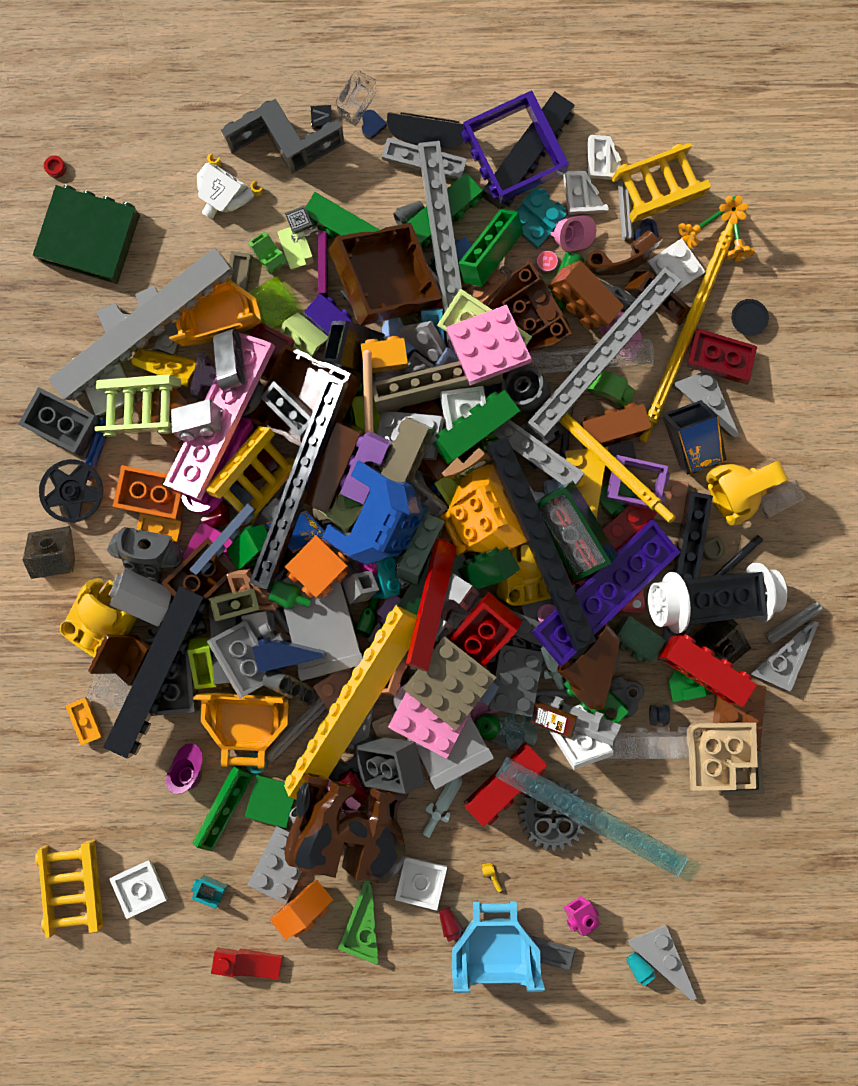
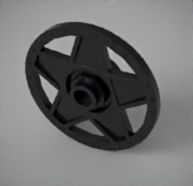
M75 459L63 460L52 465L43 475L39 485L40 502L51 517L67 523L80 522L92 516L99 508L103 498V483L97 471L89 464ZM65 465H78L70 475L58 469ZM89 471L96 479L98 490L86 485ZM50 477L55 489L45 496V485ZM95 502L88 512L80 516L82 503ZM63 505L68 518L57 515L50 508Z

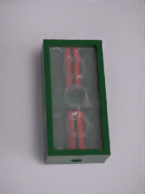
M573 480L536 500L557 552L575 582L611 564L618 556Z

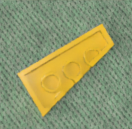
M589 449L565 451L566 460L585 473L577 488L597 519L605 465Z

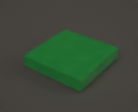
M257 774L244 817L286 828L294 799L288 796L284 787L285 782Z

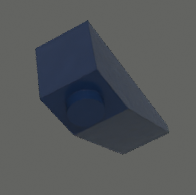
M270 637L257 640L258 644L252 647L258 673L326 656L324 650L278 639L271 641Z

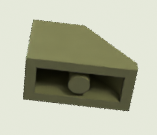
M254 588L208 599L212 617L215 621L259 610Z

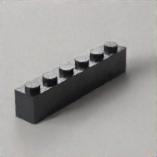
M554 91L543 106L542 111L558 141L563 133L561 129L565 124L569 125L575 116L573 113L575 105ZM533 122L494 174L502 191L527 180L526 178L529 173L534 174L537 170L540 158H545L548 154ZM488 182L483 189L482 198L498 209H504L506 206L510 207L515 197L499 204L497 198L491 196L489 191L490 184Z

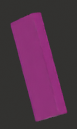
M318 231V294H322L324 297L328 296V236L325 231Z

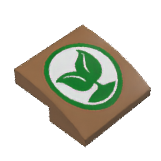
M478 448L466 461L456 458L442 472V475L453 481H460L473 470L491 464L492 460L489 453Z

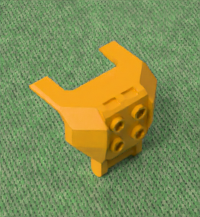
M231 278L223 284L220 282L214 287L215 291L207 297H201L194 308L191 310L186 309L181 313L182 317L175 322L178 335L169 338L181 346L210 343L213 341L214 335L236 329L239 333H244L261 322L262 315L258 300L234 283Z
M493 463L479 467L464 476L460 481L448 511L439 517V519L445 521L444 525L453 544L457 546V557L469 551L487 552L494 547H498V549L508 547L511 551L527 543Z
M203 693L194 696V700H201L202 703L201 723L216 744L222 749L221 767H229V765L257 766L258 769H265L267 749L288 725V698L248 694L239 699L237 694ZM230 750L258 751V758L230 757Z

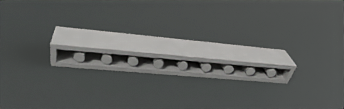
M214 247L48 380L64 400H77L83 395L82 391L87 387L95 386L96 380H99L102 375H108L116 369V364L120 361L125 362L128 360L135 349L143 348L149 343V338L153 335L158 336L161 334L168 323L176 322L182 317V312L186 309L191 310L194 308L201 297H207L215 291L214 287L220 282L221 284L227 282L232 277L233 268L221 252Z

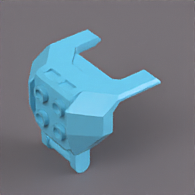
M516 901L497 904L473 902V920L452 948L453 992L470 993V986L480 983H517L525 985L527 992H543L545 990L541 978L540 949L517 920ZM510 912V919H480V913Z

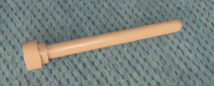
M365 350L363 352L365 433L368 431L374 433L372 353L369 350Z

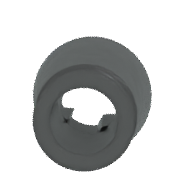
M417 201L397 208L393 213V217L398 225L406 224L425 207L421 201Z

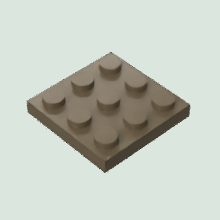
M443 636L433 649L429 670L422 671L418 669L404 686L403 690L456 731L497 677Z

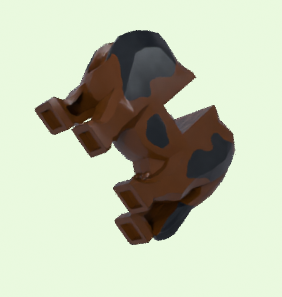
M304 772V783L297 792V817L286 841L284 853L287 864L305 873L336 878L343 846L346 845L341 867L356 881L368 880L380 884L388 883L400 871L406 858L402 829L397 822L398 806L408 798L409 793L403 794L371 788V798L367 813L356 810L342 811L343 804L355 794L356 788L351 784L331 781L329 792L321 800V794L327 787L329 780L322 775Z

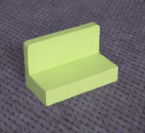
M290 227L278 231V236L291 270L314 263L304 231L294 235Z
M296 313L286 319L279 330L280 333L295 341L293 348L307 353L313 358L319 347L326 343L328 339L326 334L300 313Z

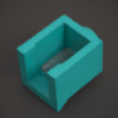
M203 875L200 880L196 879L191 889L194 892L192 899L216 909L228 884Z

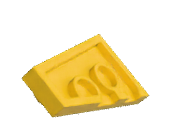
M141 348L133 355L132 365L157 375L175 376L181 379L182 385L188 387L200 368V360Z

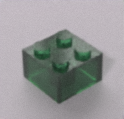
M630 616L622 617L614 629L620 637L618 649L621 651L628 650L631 652L630 657L639 663L653 662L666 642L664 638Z

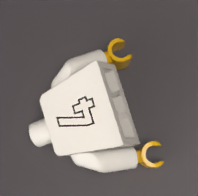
M213 154L208 155V163L197 174L198 197L207 202L202 213L211 219L214 218L217 210L233 212L248 203L254 196L258 197L263 193V187L259 190L254 189L257 186V181H253L250 189H247L248 185L220 168L222 165L220 157L214 161Z

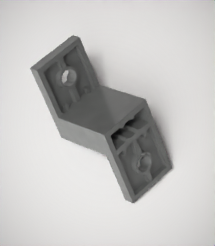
M276 98L272 101L264 102L260 108L254 111L246 112L242 118L235 122L227 123L221 129L231 153L268 134L291 174L345 144L342 126L338 120L326 123L319 131L311 132L303 140H300Z

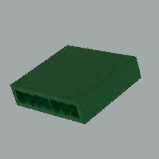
M55 185L33 256L39 262L118 285L140 214L135 206L130 203L123 202V204H120L107 196L100 198L86 190L83 193L76 191L75 188L69 185H64L63 187Z

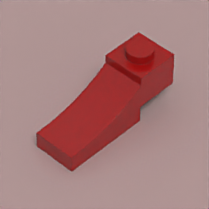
M217 947L214 951L211 974L227 977L250 976L278 980L283 955L241 948L238 951Z

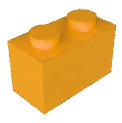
M390 336L384 341L369 339L361 344L362 357L365 350H369L372 353V373L408 368L404 338Z

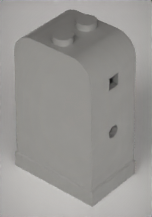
M286 577L283 582L299 586L301 589L300 596L311 600L309 608L296 604L291 610L284 608L292 643L324 650L326 653L324 658L297 664L300 681L358 666L363 659L364 653H362L350 605L342 583L336 581L331 586L333 590L325 598L321 596L317 599L315 596L310 598L302 590L304 585L299 580L295 583L289 577Z
M406 684L400 686L396 696L392 697L395 710H397L406 693L403 690ZM470 715L447 759L416 743L419 759L434 789L494 759Z

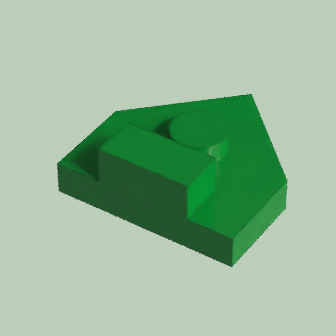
M676 669L667 681L672 702L686 701L714 694Z

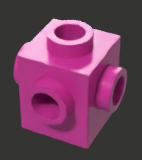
M582 896L563 907L568 917L567 924L573 932L576 931L580 935L585 936L601 925L597 917L599 916L598 910Z

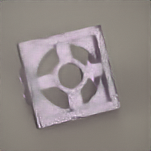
M201 352L197 356L190 390L191 395L198 402L204 401L211 386L217 384V380H215L216 370L213 368L214 363L206 353Z

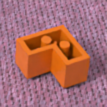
M315 880L269 920L285 940L292 936L297 938L304 931H308L315 925L314 919L317 916L320 918L329 910L328 905L333 899L319 881Z

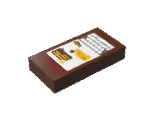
M537 701L534 705L530 723L571 738L574 734L578 716Z

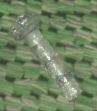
M314 227L297 235L291 234V239L294 243H297V240L318 232V229Z

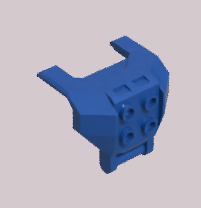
M358 460L351 476L369 487L370 493L350 535L347 536L328 524L322 539L350 558L369 565L398 556L411 543L423 515L427 514L429 507L420 503L412 485L407 482H396L388 479Z

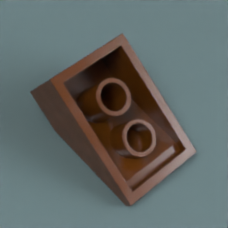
M207 538L162 584L174 597L179 586L207 597V603L208 599L212 598L227 582L228 572L236 570L233 562L222 552L219 557L214 555L209 562L212 565L204 574L200 571L195 575L189 569L213 543Z

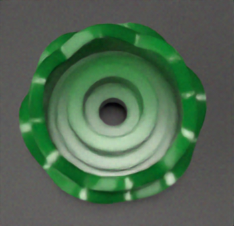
M481 714L474 723L483 740H493L501 730L498 718L494 714Z

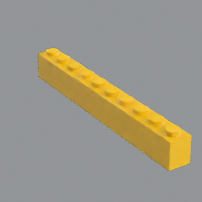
M397 605L393 611L389 612L386 622L377 631L375 640L370 648H367L364 652L362 661L353 670L352 677L347 685L343 686L339 698L330 707L326 719L320 723L318 732L309 741L305 753L298 759L292 774L286 778L284 787L290 798L297 799V792L304 783V772L322 775L328 779L410 648L417 619L416 614Z

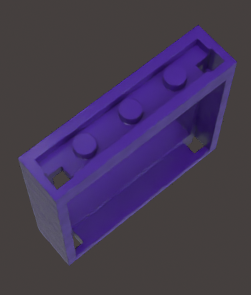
M532 90L463 122L462 137L465 143L470 144L472 158L475 162H479L481 176L484 180H488L490 194L493 198H497L499 204L554 179L568 170L569 163ZM526 108L554 167L502 191L474 132Z

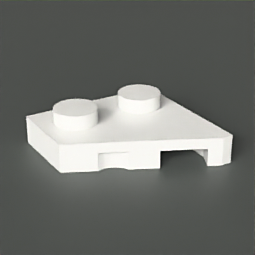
M590 135L588 137V175L590 178L612 180L616 169L621 166V158L619 153L616 152L615 145L610 136Z
M567 171L564 173L568 215L607 213L609 208L607 204L604 205L598 196L599 191L591 183V179L586 171Z

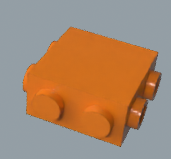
M316 535L285 568L288 570L286 575L295 583L299 580L304 585L302 590L310 598L315 596L319 599L321 596L325 598L333 590L331 586L336 581L341 582L348 575L346 570L349 567L345 564L348 560L340 552L335 554L330 549L332 545L322 538L319 539Z

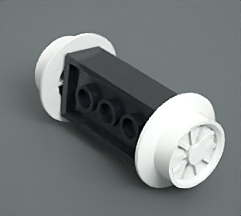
M752 563L745 572L688 579H682L679 574L669 572L664 576L662 582L653 583L648 593V606L654 623L659 627L668 626L672 632L677 634L683 633L690 624L752 617L759 623H766L773 617L774 613L781 612L787 603V587L783 576L777 570H768L761 563Z

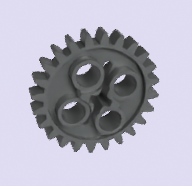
M551 779L550 785H547L545 780H543V787L541 788L534 784L536 790L533 792L528 789L530 796L522 797L526 804H519V807L524 810V812L518 813L519 817L524 818V820L519 822V825L526 826L522 831L523 834L530 833L528 840L536 839V847L543 843L544 850L549 845H551L553 851L556 850V845H559L564 850V843L572 847V839L579 841L577 833L584 834L581 826H588L583 818L589 817V815L582 811L588 807L586 804H580L584 797H576L579 791L575 789L571 792V784L564 788L562 780H560L558 785L555 784L554 779ZM540 799L548 801L545 809L537 808V802ZM568 799V808L560 809L558 806L560 800ZM552 810H555L557 814L572 813V816H555L554 820H552L550 816L535 817L534 814H552ZM540 821L548 822V827L545 831L537 829V824ZM568 821L570 824L569 828L566 831H560V822Z

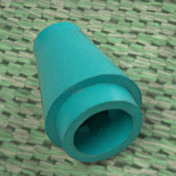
M636 951L626 957L625 960L637 983H641L644 987L657 976L654 973L655 969L638 955Z

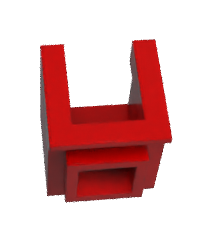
M221 501L215 510L209 512L208 516L201 518L202 522L212 528L229 523L228 504Z

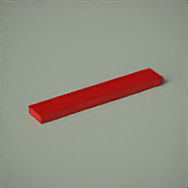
M440 538L435 539L406 665L422 671L429 670L457 548L456 545Z

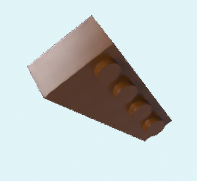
M347 421L337 422L336 425L333 424L329 435L330 439L328 444L325 445L322 458L305 499V504L324 513L332 510L342 489L340 486L341 479L345 474L348 475L350 467H348V463L352 455L356 456L359 449L356 447L359 437L361 435L364 436V429Z

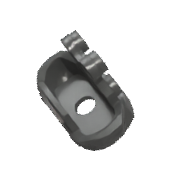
M124 527L118 533H115L107 548V552L112 557L122 559L123 566L126 569L147 577L156 583H159L162 578V574L158 572L161 568L174 569L183 560V552L172 536Z

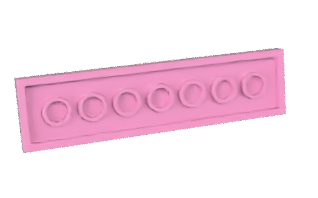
M239 333L242 341L245 385L222 391L216 376L205 400L210 399L220 407L221 431L213 433L211 436H200L192 441H184L163 485L198 500L202 499L205 489L209 485L275 349V346L270 342Z

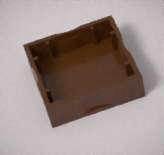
M411 223L385 227L374 232H358L337 236L328 249L360 326L420 313L422 309H434L442 300V295L432 271L425 262L421 245Z
M284 343L271 370L269 380L263 389V394L272 382L275 381L287 387L313 413L326 376L343 380L348 383L334 421V425H336L337 422H343L362 380L349 372L329 363L321 362L307 353ZM263 400L260 401L258 407L250 414L249 419L252 420V423L270 428L275 434L298 446L301 445L303 438L292 430Z

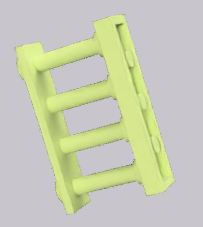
M172 375L96 380V389L105 391L107 395L106 426H96L95 431L104 433L105 437H117L118 433L158 431L160 434H171L172 423L169 422L170 391H172V388L181 387V379ZM154 389L161 391L160 423H151V402ZM141 390L143 392L142 424H133V398L136 391ZM118 392L125 393L124 425H115V402Z

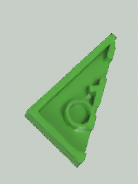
M364 880L338 949L377 965L378 949L372 881Z

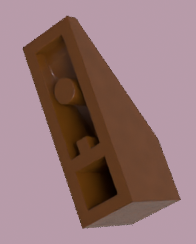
M636 271L625 287V290L637 299L656 277L650 271ZM672 292L655 312L680 326L691 308Z

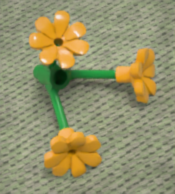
M740 195L726 197V204L720 205V211L700 225L692 227L690 224H679L678 233L683 236L681 238L687 243L688 248L692 249L694 246H697L699 244V240L696 238L697 234L701 232L702 228L721 216L723 221H727L730 218V223L734 225L736 237L734 241L735 248L728 252L727 259L735 258V262H739L742 260V257L748 258L754 255V248L744 246L743 239L740 238L737 218L744 220L747 215L743 211L749 208L747 203H741L743 197Z

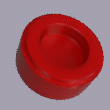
M50 156L44 162V170L50 177L60 178L66 172V164L59 156Z

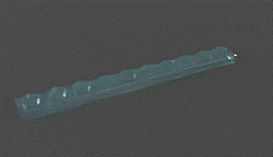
M506 757L496 774V777L677 877L689 859L679 851L509 757Z

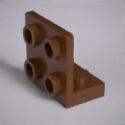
M106 635L96 656L92 660L88 672L91 674H116L128 686H132L150 646L138 635Z

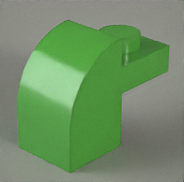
M262 232L247 243L269 274H272L287 263L283 252L276 247L266 232Z
M603 371L587 389L596 397L609 399L621 408H625L624 406L630 404L636 390L628 385L629 381L607 371Z

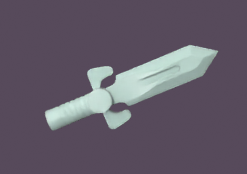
M542 646L541 651L548 670H544V678L549 679L553 677L557 689H565L563 678L557 672L559 664Z
M461 776L446 784L435 804L437 808L434 812L432 810L433 803L427 806L426 812L432 816L422 833L426 837L430 838L439 820L446 823L449 821V812L443 817L441 815L444 811L448 810L462 784Z

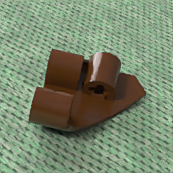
M648 230L631 244L630 258L612 263L605 253L600 250H594L589 254L586 266L593 274L615 275L631 271L645 263L652 251L660 245L663 239L662 237L657 238ZM596 258L600 260L601 264H594L591 259Z
M607 623L594 635L596 642L591 643V646L576 661L570 658L564 665H558L557 672L571 684L574 694L589 709H604L615 668L620 637Z

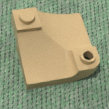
M696 722L688 727L687 745L689 748L690 790L756 789L755 767H758L755 722ZM697 729L701 731V735L699 737H695L694 732Z

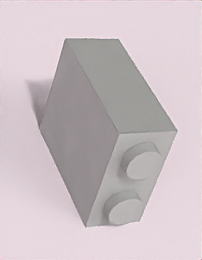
M125 568L122 575L117 574L113 581V587L109 593V596L112 597L110 605L155 626H159L168 610L171 593L163 585Z

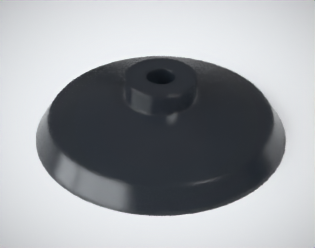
M745 299L735 305L732 310L731 320L738 332L753 336L761 333L767 327L769 314L761 302L755 299Z

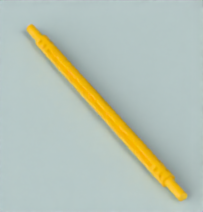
M730 219L725 231L721 233L647 415L651 429L646 434L640 435L639 441L642 443H647L653 426L658 422L734 237V225L730 223Z
M568 413L562 417L559 422L648 505L651 510H656L668 523L675 520L676 517L661 503L662 500L637 479Z

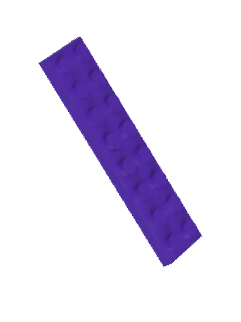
M654 519L645 524L617 551L618 556L611 564L594 572L575 590L594 635L680 553ZM556 609L532 631L533 635L559 666L564 665L578 651L573 649Z

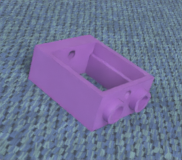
M617 455L615 458L624 466L658 473L654 494L662 500L661 503L664 505L666 494L663 493L664 485L668 484L670 473L667 472L668 466ZM611 471L605 500L650 509L642 500L618 495L621 480Z

